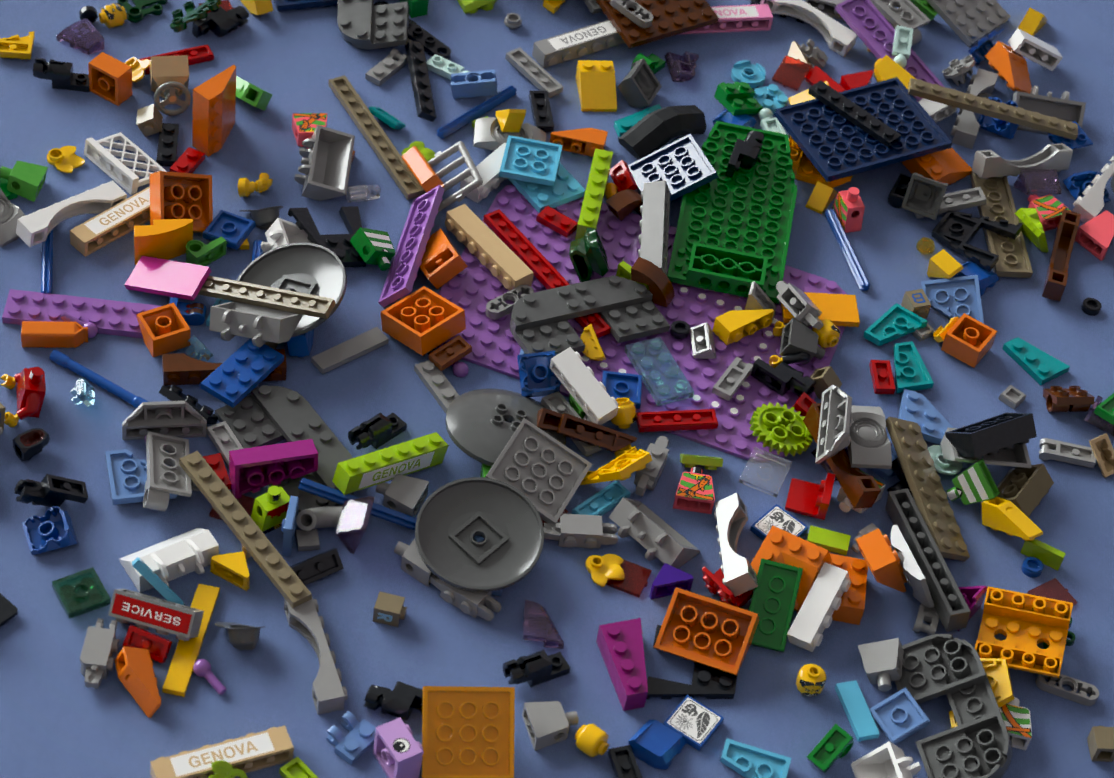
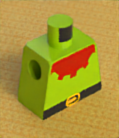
M271 486L268 488L267 493L255 499L251 518L264 534L282 526V520L286 519L290 496L282 487Z

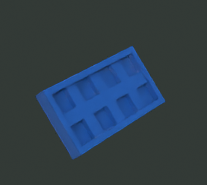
M250 338L201 382V389L234 408L284 361V355L266 344L256 347L252 343V338Z

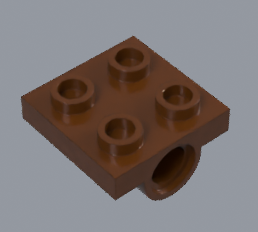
M1050 386V389H1043V397L1046 398L1048 412H1088L1090 404H1094L1095 397L1089 394L1087 390H1082L1080 386H1069V389H1062L1061 386Z

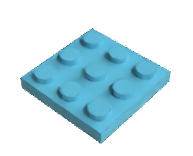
M508 135L499 177L554 187L563 145Z
M560 162L554 187L509 179L538 213L546 206L555 208L582 198L585 194V189Z

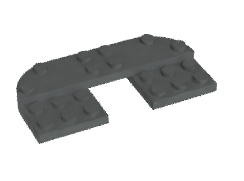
M338 0L337 23L341 35L346 42L352 43L353 47L359 49H378L408 45V1L374 6V0Z
M613 275L526 294L513 307L510 331L525 354L555 350L556 355L569 347L574 352H582L585 348V344L570 325L568 319L597 313L611 327L610 332L618 343L668 332L670 325L652 302L653 294L645 285Z
M262 385L254 388L251 391V395L242 399L234 408L226 405L215 410V415L219 417V422L226 421L244 449L272 445L285 439L287 442L312 439L318 452V471L295 479H284L281 481V484L275 486L282 487L289 496H297L299 498L298 514L302 510L314 507L344 506L298 488L301 479L306 478L339 490L332 482L337 464L353 458L313 407L298 392L280 386Z
M951 634L930 635L902 645L904 649L902 677L899 680H895L898 691L906 687L918 704L946 694L958 725L957 727L916 741L928 778H1001L1008 769L1012 759V742L985 669L975 648L968 641L954 638Z

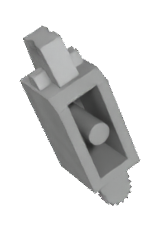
M783 280L777 282L776 289L779 292L777 298L799 322L804 323L808 327L812 325V327L820 330L824 324L818 318L822 314L818 307L798 287L791 283L787 284Z
M660 436L655 444H649L646 451L650 453L652 461L647 463L644 469L636 471L634 484L637 485V490L635 494L643 497L646 489L654 491L668 458L669 449H667L669 440L667 437Z
M563 514L560 517V521L556 522L555 525L544 523L543 526L544 538L557 540L558 546L600 549L601 545H614L618 542V536L615 535L618 532L617 526L615 524L602 523V516Z
M432 574L430 577V583L441 591L440 597L444 601L453 604L461 609L463 613L469 614L474 618L479 616L487 621H491L494 618L493 612H499L502 608L501 604L491 597L492 591H467L444 582L435 574Z
M100 618L97 619L96 627L88 626L80 656V672L85 676V687L99 688L102 679H107L108 672L113 671L115 658L112 656L113 652L117 653L119 647V639H116L115 636L117 630V621L115 620L111 621L109 629L103 628L104 620Z

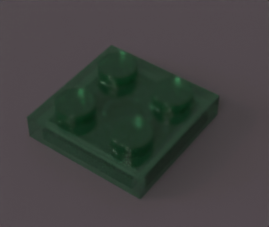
M93 567L52 581V588L69 619L111 604V598Z

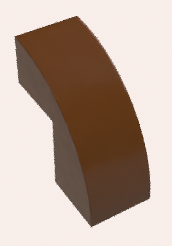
M635 190L620 191L606 200L609 211L620 221L633 210L641 216L640 206L643 205L641 195Z
M639 257L631 268V280L649 285V291L653 294L652 302L656 305L668 307L675 296L671 281L658 266Z

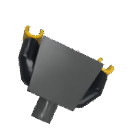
M792 318L786 325L781 321H777L774 324L773 335L782 336L779 354L782 358L777 355H772L769 358L770 366L776 368L781 362L786 364H807L813 357L819 360L824 357L825 349L818 346V334L804 323Z

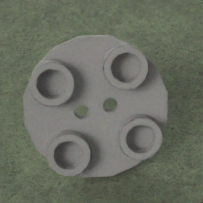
M968 55L962 60L954 59L949 62L950 66L944 69L942 73L946 79L952 78L958 86L960 81L962 84L966 82L967 72L970 76L973 74L972 67L976 62L972 55Z

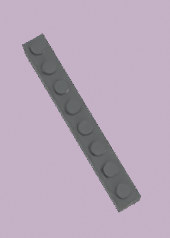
M908 488L890 491L885 509L893 525L897 524L926 579L934 608L946 632L966 628L970 609Z

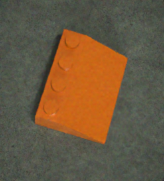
M235 65L230 66L193 89L192 146L205 153L207 157L222 149L235 124Z
M952 147L901 162L912 174L918 173L923 175V177L942 183H949V185L970 175L972 168Z
M675 587L654 648L737 676L759 623V616L757 613Z

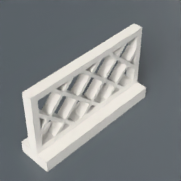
M121 132L97 141L92 137L85 141L84 155L130 195L137 193L138 187L150 183V174L152 173L149 170L157 172L166 171ZM120 140V141H122L124 144H122V143H116V142H114V141ZM112 148L123 149V151L112 150ZM125 150L133 151L136 154L125 152ZM124 158H129V159H135V161H129V160H123V159H124ZM137 160L145 161L148 164L137 162ZM135 168L146 169L147 171L135 170Z

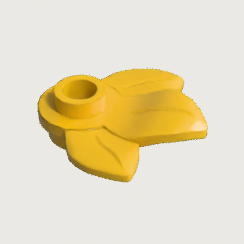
M132 57L125 62V64L132 67V82H138L144 77V70L150 66L149 60L140 61L136 57Z
M63 146L60 149L54 148L47 154L48 163L55 165L57 170L64 173H72L73 168L81 167L85 163L83 158L75 155V146Z
M591 555L586 559L585 566L591 574L592 581L601 587L606 585L608 579L624 580L625 578L624 571L620 566L624 560L618 555Z

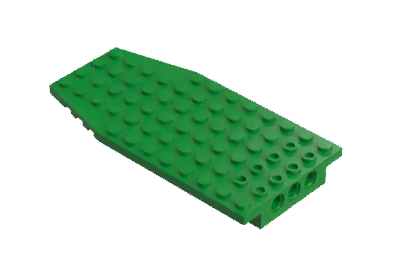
M716 121L701 150L715 169L718 178L683 195L667 277L673 283L747 298L751 284L755 281L773 303L779 304V299L777 298L779 292L776 289V284L782 281L784 277L797 195L788 135ZM751 131H758L764 134L763 145L756 164L751 169L740 167L738 172H734L733 178L725 176L736 140L744 141L747 134Z

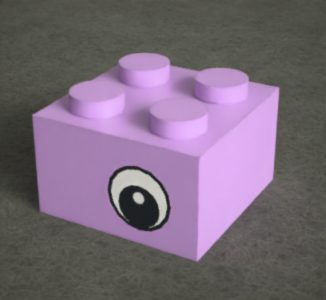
M399 717L376 727L373 754L387 777L419 778L424 751L420 742H416L413 738L409 725H405Z

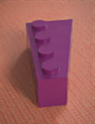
M312 439L229 451V479L231 490L236 499L241 498L242 494L250 491L252 493L261 491V487L270 484L273 486L281 484V481L284 479H295L318 471V452Z
M641 618L599 625L596 642L623 711L643 708L648 694Z

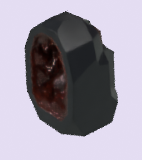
M35 428L13 439V449L21 461H26L40 453L50 440L49 434L44 429Z

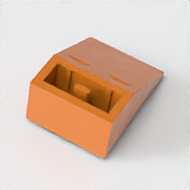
M998 41L985 55L989 60L988 64L993 69H997L998 76L1008 82L1007 86L1011 90L1030 93L1032 87L1026 59L1014 52L1011 46Z
M441 228L430 236L420 268L427 279L438 290L468 266Z
M878 528L857 538L859 550L876 581L903 593L906 592L904 583L907 580L903 574L904 571L900 564V558L897 552L892 550L887 534L882 535Z

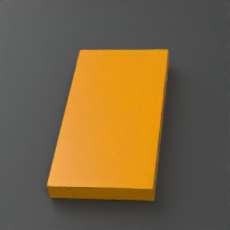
M804 292L822 312L818 317L820 320H831L835 326L859 327L860 320L856 295ZM781 303L783 323H788L792 318L796 319Z

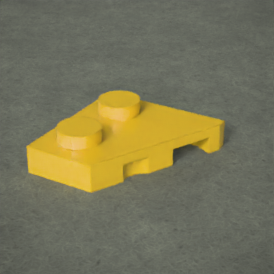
M35 31L29 32V36L19 38V35H13L9 38H0V57L31 59Z

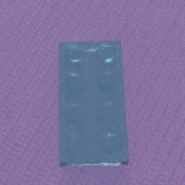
M661 337L625 345L624 351L638 375H642V381L657 406L694 396V390Z

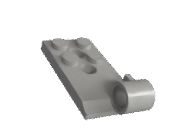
M870 0L893 25L894 29L897 25L913 29L912 45L921 41L922 35L918 28L930 23L931 20L910 0Z
M148 431L146 436L147 480L145 483L143 508L165 512L168 507L170 493L191 497V479L179 465V459L190 454L189 439Z

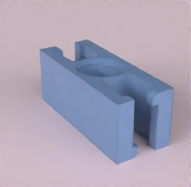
M495 70L451 74L453 99L498 95Z

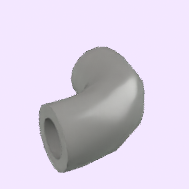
M347 506L309 508L299 512L296 522L299 528L304 531L316 528L347 527L349 524V509Z

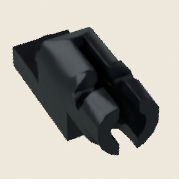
M219 6L218 9L209 12L207 17L193 22L192 34L197 38L211 30L218 37L225 36L231 31L238 29V26L246 24L249 13L242 6L227 12Z
M35 58L33 65L34 77L52 80V88L89 92V74L73 73V63L55 61L53 59H50L48 63L44 58Z
M751 131L747 134L744 141L736 140L725 176L733 178L734 172H738L740 167L751 169L756 164L763 145L764 134L758 131Z
M759 358L754 362L751 376L781 396L789 390L799 397L804 392L810 396L815 389L813 387L816 384L815 380L809 376L803 377L804 373L797 371L784 362H781L776 368H773Z
M380 412L348 432V439L351 445L359 442V445L356 447L357 450L370 445L377 449L405 431L407 424L394 413L385 417Z
M46 474L41 482L29 479L20 480L15 487V494L20 495L17 496L16 501L26 504L32 502V505L60 507L65 500L85 503L88 499L85 482Z
M541 650L519 657L517 660L513 659L503 663V673L505 678L511 676L508 682L510 685L521 684L527 681L529 686L533 687L569 674L570 666L561 652L547 656L546 652Z
M397 681L393 691L389 688L372 684L366 694L364 707L374 711L381 707V713L408 720L414 708L422 712L423 690Z

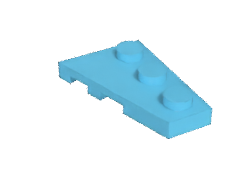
M726 738L720 762L745 778H786L792 758Z

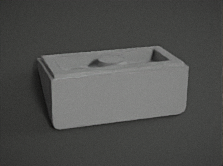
M708 322L690 328L693 357L715 359L716 351L713 331Z

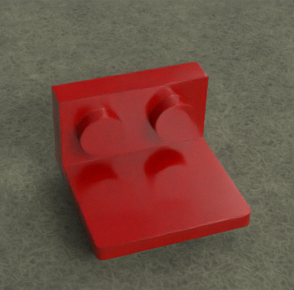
M827 473L826 480H821L820 485L792 478L785 510L825 520L836 474Z
M705 566L701 569L704 575L702 579L707 584L706 588L711 594H718L721 597V602L741 608L752 598V590L735 597L731 590L723 584L724 574L721 568L714 574Z

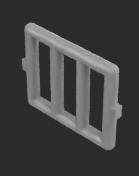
M462 141L454 144L444 152L439 151L433 159L428 161L434 167L457 151H460L461 157L436 172L439 178H442L464 163L468 167L444 183V192L470 175L474 179L473 182L443 200L439 205V212L455 201L460 202L465 198L466 194L483 184V180Z

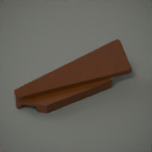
M546 408L538 411V428L557 431L558 434L611 452H616L637 441V437L566 413L561 414Z

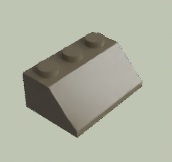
M1044 464L1031 465V468L1014 467L1009 470L997 485L1000 494L996 497L1011 501L1029 518L1035 507L1040 504L1041 499L1049 492L1054 482Z

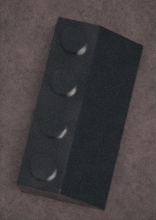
M1006 412L945 433L946 438L962 457H971V460L982 459L985 454H997L999 449L1014 448V444L1029 443V439L1037 437L1033 413Z

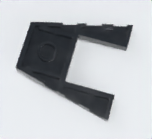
M358 206L341 207L339 211L349 234L320 235L308 208L289 209L288 215L295 218L297 221L296 225L300 230H304L307 233V239L311 243L324 246L333 251L339 257L344 267L366 266L367 263L363 261L350 242L354 234L362 227Z
M948 210L932 230V237L990 272L998 262L999 255L969 245L970 241L981 228L1015 240L1023 229V223H1018V225L1009 224L1008 220L1000 219V222L989 220V217L985 216L974 218L972 214Z
M657 625L653 647L661 628L660 625ZM695 662L691 685L648 676V694L646 699H650V697L671 699L672 697H686L687 695L692 698L733 699L737 676Z

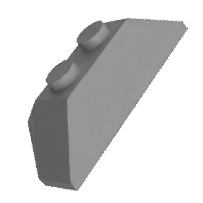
M831 385L822 392L816 464H820L848 447L851 441L850 427L853 422L851 418L852 397L836 385Z
M186 401L142 402L122 423V440L144 439L148 431L179 438L207 437V420Z

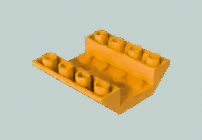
M988 586L975 650L980 658L1006 659L1008 668L1059 678L1073 603ZM996 634H1003L1006 639L997 640L994 636ZM1044 642L1049 647L1047 649H1041L1037 646V644Z

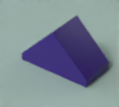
M664 563L652 583L649 597L650 599L671 596L674 593L675 587L691 591L694 578L691 574Z

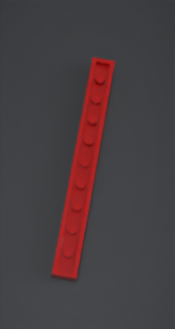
M500 209L484 215L483 221L534 272L533 275L547 290L570 285ZM597 313L574 318L583 329L592 324L597 338L610 333L611 327Z

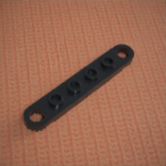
M378 1L374 3V6L389 3L385 1ZM409 19L408 39L421 43L424 47V52L428 55L434 56L436 54L449 60L451 49Z

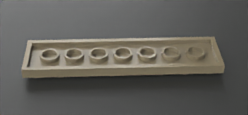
M971 171L969 176L972 188L981 187L987 199L985 205L977 206L980 218L985 216L989 217V220L1000 222V219L1008 220L1009 224L1018 225L1019 220L1014 214L1016 208L1007 176H1003V178L989 177V179H981ZM983 228L988 251L999 255L998 262L993 267L997 276L1031 278L1033 271L1022 231L1014 240Z
M889 416L886 419L887 430L915 503L938 549L944 558L965 562L970 558L967 545L963 540L960 528L953 515L954 512L948 502L947 494L935 469L934 461L930 456L920 426L915 422Z

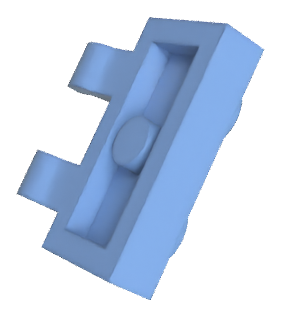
M347 711L342 716L344 721L341 725L349 730L350 733L344 737L342 732L333 725L327 731L329 735L326 739L336 746L334 753L350 765H353L374 744L376 727L365 719L359 723L357 718Z

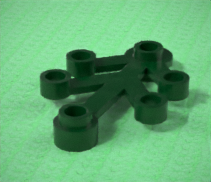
M117 0L118 4L127 11V20L133 23L140 22L144 16L149 14L161 15V5L167 4V0H131L135 4V7H132L128 0ZM152 5V7L142 10L143 7Z
M206 0L196 9H194L193 1L184 3L186 16L183 15L181 9L174 10L172 12L174 19L170 24V28L174 32L185 30L187 23L207 17V12L218 9L222 1Z

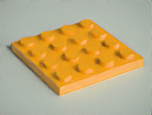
M423 686L422 748L424 753L422 754L421 778H514L515 687Z

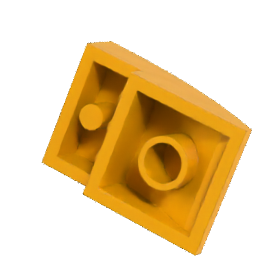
M193 219L153 220V225L134 226L135 265H137L141 256L169 260L185 254L186 244L193 240Z

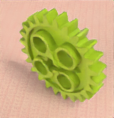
M769 402L768 406L762 404L761 407H757L756 411L753 412L749 422L751 424L750 430L754 431L752 436L758 437L756 441L763 442V448L769 446L770 452L776 450L777 455L780 452H783L785 456L789 452L792 456H795L796 452L801 455L803 451H807L813 441L812 435L803 422L805 416H800L801 411L794 412V407L788 409L786 404L783 407L778 402L775 406L771 402Z

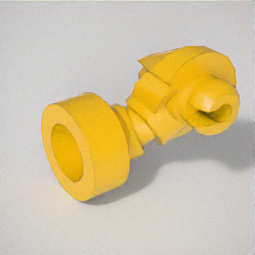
M261 173L259 179L255 182H250L248 178H239L238 194L240 197H249L254 191L261 193L270 188L273 180L269 179L268 173Z

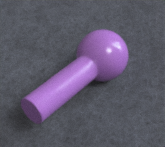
M66 312L61 317L65 322H77L83 327H88V338H93L98 333L97 326L92 322L84 323Z
M457 361L451 365L456 377H465L469 372V368L464 362Z
M205 659L197 660L193 665L194 673L199 677H204L219 695L224 694L227 689L211 672L209 661Z

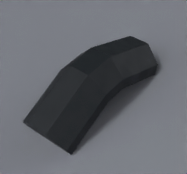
M695 105L661 108L647 114L620 136L618 141L639 160L659 150L670 140L680 135L704 134L707 128L705 115Z

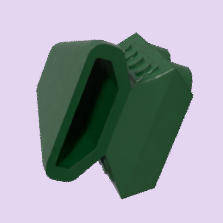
M587 227L584 237L572 241L569 249V256L580 282L589 281L592 270L602 277L609 271L607 255L598 232L594 228Z

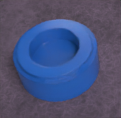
M1027 557L1021 566L1022 572L1032 578L1039 577L1044 568L1043 563L1035 557Z

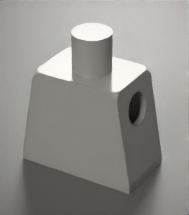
M397 474L390 484L386 482L377 484L376 492L384 495L383 506L415 517L428 495L429 481Z
M415 538L410 545L399 541L394 553L402 556L401 569L429 587L431 584L430 577L433 573L419 555Z
M899 638L858 645L870 683L878 684L880 691H889L891 689V681L899 680L902 677L904 649Z
M559 701L524 703L522 717L534 751L566 740L569 726L579 723L577 712L564 713L562 704Z

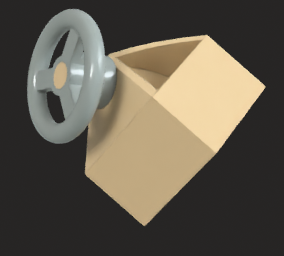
M188 55L151 56L149 70L151 90L155 93V106L166 115L173 116L183 113L191 102V95L188 90ZM183 93L185 94V101L179 98ZM160 96L163 97V98H165V99L162 100L161 102H160V100H159V97H160ZM175 103L181 106L176 110L164 108L168 104Z

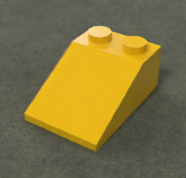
M578 60L575 77L581 110L587 112H617L613 61Z

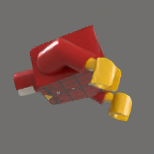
M40 367L25 368L22 372L15 374L14 377L7 374L2 375L1 379L5 383L1 384V386L13 389L16 385L18 408L15 415L10 412L5 413L4 424L9 427H15L19 419L23 420L27 417L39 418L46 393L45 372Z

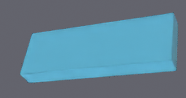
M616 480L572 509L571 514L603 516L616 507L623 497L629 498L631 492Z
M137 557L132 562V566L167 601L185 605L184 601L140 558Z
M857 681L837 683L835 685L836 693L857 741L878 738L880 733Z

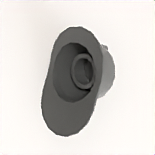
M283 206L259 210H239V212H250L252 220L255 221V226L261 230H267L279 218V210L283 209Z
M232 622L215 623L216 626L227 629L230 643L239 650L255 649L259 640L260 628H265V626L254 627Z

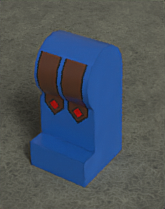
M170 297L169 304L175 303L188 325L200 326L205 322L207 308L203 303L178 302V298Z

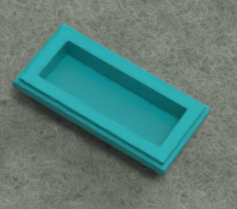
M369 107L373 116L393 129L401 130L406 127L403 122L380 107Z

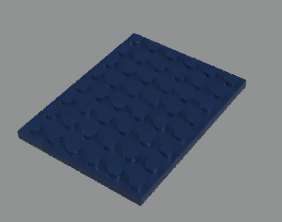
M897 77L839 92L901 134L900 141L889 148L818 99L778 108L774 112V116L826 182L952 147V141L913 95L908 94V89Z

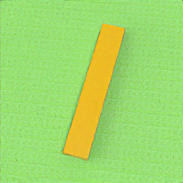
M198 583L191 607L204 611L198 637L189 638V641H178L162 693L185 697L193 674V665L198 659L220 593L219 587Z

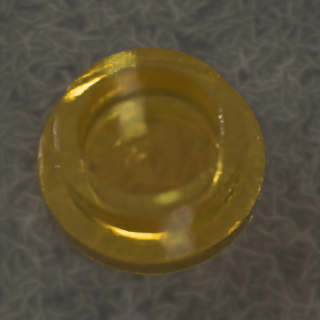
M927 237L921 238L917 242L916 248L922 254H931L935 250L934 241Z

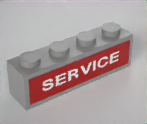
M122 588L114 589L108 615L116 617L115 621L128 624L130 621L136 623L135 626L138 628L149 629L151 627L156 629L158 634L169 635V633H172L179 640L189 641V638L198 637L204 611Z

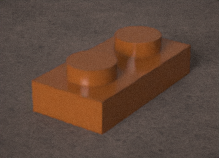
M458 335L430 353L429 360L440 371H443L471 353L472 346Z

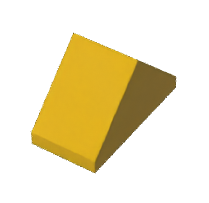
M1029 8L1018 28L1034 36L1046 24L1047 18L1044 14Z
M526 109L495 111L502 132H520L526 115Z
M817 181L806 207L819 214H823L838 192L834 188Z
M942 249L930 258L927 275L928 277L950 279L964 268L948 252Z
M244 551L212 556L211 573L248 591L250 575Z

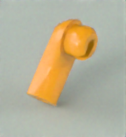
M612 182L607 183L605 195L607 199L617 193V186Z

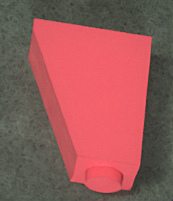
M1107 210L1079 226L1075 237L1077 243L1101 261L1104 260L1114 237V215Z

